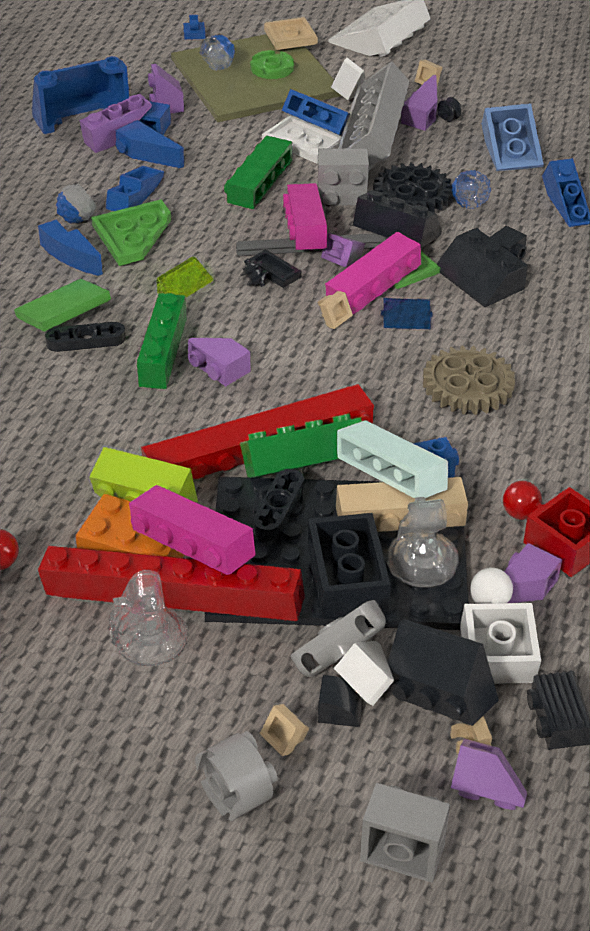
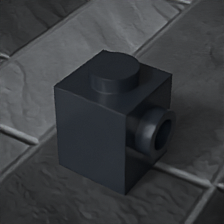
M506 225L490 236L491 239L520 260L525 256L527 251L526 234Z

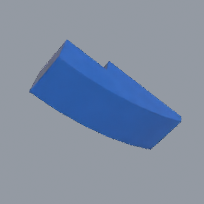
M141 166L120 175L119 185L107 190L106 209L117 211L141 205L157 188L164 177V171Z
M57 220L38 225L40 245L50 255L80 271L96 276L103 274L101 254L78 229L67 232Z

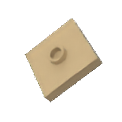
M304 17L264 23V30L276 50L318 44V37Z

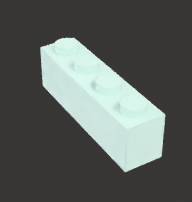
M366 420L337 430L338 458L418 501L447 490V460Z

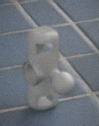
M375 600L367 601L345 617H340L326 625L317 633L318 636L296 650L290 657L303 675L314 677L335 662H339L354 643L365 642L380 632L386 624L385 616ZM365 617H366L367 620L370 622V624L374 627V628H372L371 630H369V628H368V626H367V624H366V622H365ZM312 656L320 664L319 666L316 667Z

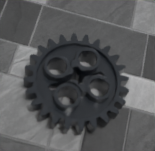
M410 162L409 166H405L403 163H400V167L391 165V170L384 168L383 173L378 172V177L374 178L373 190L381 192L384 197L390 199L400 198L405 200L406 204L412 206H425L428 208V211L435 213V209L442 210L443 206H448V201H451L452 196L451 179L446 178L447 174H440V169L432 170L431 165L424 168L423 163H420L418 166H414L412 162Z

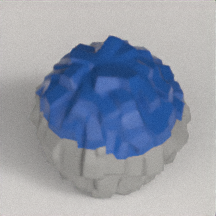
M79 184L65 186L57 197V214L70 224L88 221L97 207L89 194Z

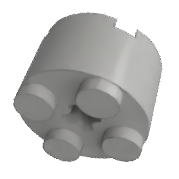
M245 731L242 734L236 733L200 752L195 758L197 771L203 768L206 779L202 780L201 784L207 797L222 816L227 813L230 814L228 819L230 821L269 801L273 797L272 783L278 780L273 765L269 761H263L257 751L256 740L249 731Z

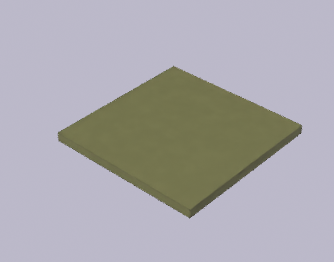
M267 34L230 41L235 47L232 63L222 58L223 56H219L211 45L171 53V60L217 123L282 109L290 89L319 101L342 96L331 88L334 79L305 46L276 50ZM273 50L275 54H280V51H283L294 59V70L284 78L265 79L252 73L250 62L252 57L261 51Z

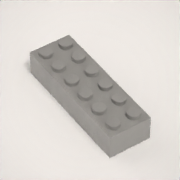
M392 61L358 86L338 148L367 149L368 171H370L375 163L378 161L383 162L390 156L405 96L408 92V78Z

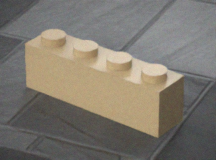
M461 477L448 478L447 490L420 501L384 482L337 485V515L373 513L377 532L466 525L468 501Z

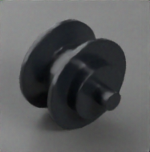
M449 97L438 103V115L447 122H451L453 118L458 119L461 116V104L456 98Z
M247 258L244 260L246 265L242 268L243 272L240 276L247 275L249 278L247 286L259 284L263 287L265 285L263 281L267 278L266 274L269 270H262L260 268L262 260L250 262Z

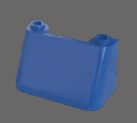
M110 56L100 61L53 71L39 72L34 77L32 114L43 134L55 132L54 126L55 124H62V117L98 109L104 110L112 104H117L124 101L127 97L129 98L127 66L117 57Z

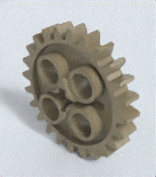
M461 345L458 351L450 347L449 353L440 350L439 356L432 355L431 361H427L426 368L423 369V388H426V395H432V402L441 400V408L449 405L451 406V412L459 408L463 415L466 414L467 410H471L474 415H477L478 410L481 409L487 414L489 407L498 410L499 403L506 405L507 398H512L515 386V372L511 371V364H505L504 357L496 359V352L488 355L486 354V348L479 352L476 351L475 346H472L470 350H466Z

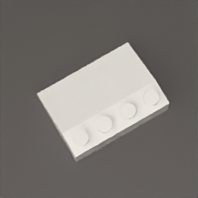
M400 0L372 8L331 37L329 43L368 56L378 54L381 57L389 54L391 48L401 45L402 40L412 37L414 31L424 28V23L431 18L424 0Z

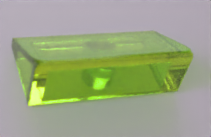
M192 256L157 278V293L185 295V298L211 283L213 278L199 260Z

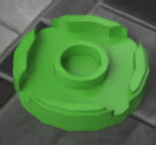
M273 50L261 51L252 57L250 70L256 76L265 79L284 78L293 72L294 59L283 51H280V54H275Z

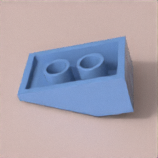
M531 103L485 108L481 124L485 143L496 171L543 167L544 163Z

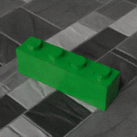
M266 135L256 145L254 151L246 157L244 163L236 169L234 175L226 181L224 192L227 194V203L254 209L291 163L292 141Z
M172 293L158 294L137 359L139 387L167 389L187 320L185 295H175Z
M350 414L332 417L333 423L323 425L322 419L306 422V429L295 431L294 425L277 428V435L268 437L266 431L248 434L249 440L240 442L247 477H256L279 472L284 469H293L339 459L337 453V430L362 422L361 417L351 419Z

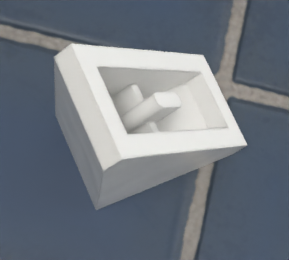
M346 58L331 88L347 100L354 98L358 86L365 81L364 70Z
M376 641L354 643L334 667L344 680L372 706L394 681L382 647Z

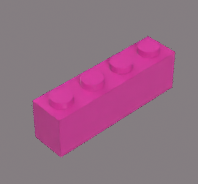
M317 183L287 184V194H283V209H285V219H287L290 241L294 240L296 250L327 248V223Z
M396 232L325 283L326 296L333 295L337 291L345 292L352 314H355L375 298L381 296L383 292L395 283H398L402 277L408 275L421 265V244Z
M155 485L129 503L133 530L226 575H230L255 556L253 528L161 486Z

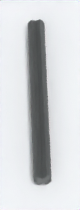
M375 233L339 235L365 243L364 249L375 248L387 239V237ZM290 238L238 241L236 243L237 256L257 255L265 249L272 254L323 251V249L296 250L294 240L290 241Z

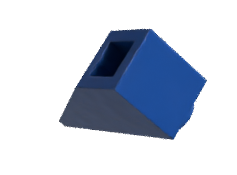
M573 158L550 161L542 175L547 195L569 227L590 224V212Z

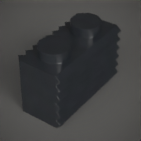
M574 671L549 673L548 675L543 673L541 676L536 674L533 677L532 688L527 690V702L530 710H536L538 716L536 718L537 734L539 738H545L548 750L590 745V715Z

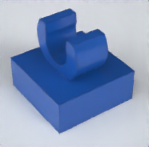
M189 15L190 23H183L184 40L206 39L204 22H198V15Z

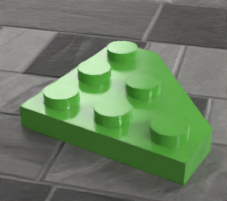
M161 199L94 216L91 219L93 228L117 264L121 266L145 258L170 223L171 212Z

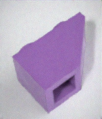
M151 64L152 73H148L149 87L153 88V94H149V101L169 104L170 113L184 112L183 91L179 81L157 64Z
M190 338L188 340L189 362L194 367L202 369L212 380H217L225 387L251 372L250 351L233 339Z
M529 543L520 553L515 552L504 571L510 577L513 584V594L508 603L543 600L559 579L562 559Z
M468 739L463 740L460 745L451 788L459 790L458 794L464 798L479 800L481 796L495 800L494 804L504 809L515 810L516 806L523 808L527 791L501 749Z

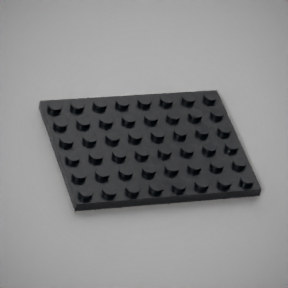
M219 477L215 511L253 528V518L275 478ZM304 479L303 493L285 528L277 539L271 541L261 540L255 536L253 528L255 556L244 564L301 569L305 598L298 621L205 612V622L326 626L340 618H322L308 550V519L338 516L336 510L337 485L379 483L380 481ZM283 501L271 503L274 507H284L287 505ZM270 518L268 525L273 523V518ZM464 526L377 532L391 584L389 612H383L386 619L384 628H398L399 623L405 619L437 630H461L460 625L464 604H469ZM365 617V622L367 626L373 627Z

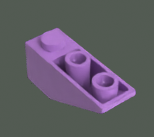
M436 75L431 76L416 92H413L411 97L404 101L401 111L402 124L426 131L436 121Z
M137 94L79 120L84 143L95 153L115 146V130L136 120L139 121L152 107V104L141 94Z

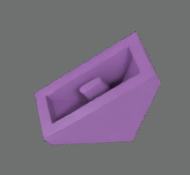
M328 233L327 248L323 249L321 257L340 266L349 267L361 258L365 243Z

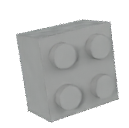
M318 148L317 187L322 205L356 206L357 197L367 193L369 166L367 149Z
M376 783L363 818L360 861L433 883L445 846L450 804L432 796H421L404 791L397 786H386Z

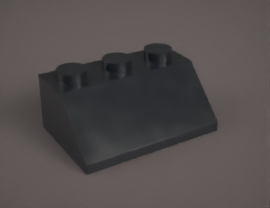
M370 190L357 197L352 226L387 238L399 232L421 244V248L441 235L442 231L437 214L428 211V208L425 206H412L406 204L403 199H390L384 197L381 192Z
M478 228L456 236L437 262V265L440 267V273L485 308L525 289L528 265Z
M405 619L399 623L388 659V665L394 678L393 683L390 685L393 696L400 701L414 704L425 710H430L447 716L452 720H458L473 726L499 701L484 645Z

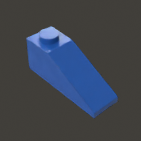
M290 89L281 110L338 135L342 134L350 115L346 111Z
M136 120L115 130L116 147L120 153H124L132 159L176 168L184 167L183 147L142 122Z

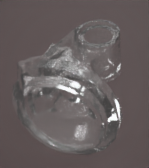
M416 497L414 502L408 503V514L400 521L398 536L388 548V566L392 574L404 583L415 587H433L444 584L454 576L458 568V551L449 539L437 533V531L445 529L447 525L444 501L442 499L426 501L425 497Z
M143 570L134 574L122 596L113 598L114 610L111 611L108 617L111 643L117 647L120 655L134 664L158 666L168 663L179 656L187 645L188 627L184 618L174 609L164 607L162 582L157 572Z

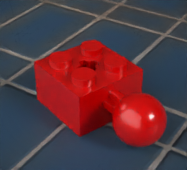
M523 480L510 484L503 494V506L511 517L518 520H527L523 543L526 545L529 543L562 559L560 570L570 577H573L589 565L590 500L571 487H568L547 503L542 504V494L535 484Z

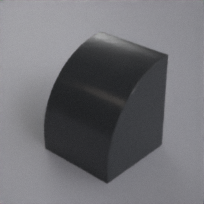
M323 675L318 702V723L360 727L363 698L343 678Z

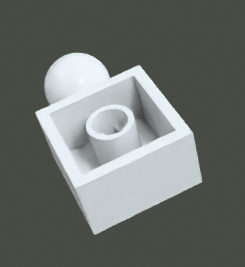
M485 568L479 571L472 579L470 591L476 604H464L460 625L461 637L484 645L494 684L532 683L533 677L538 674L541 664L532 603H508L513 594V584L510 577L498 568Z

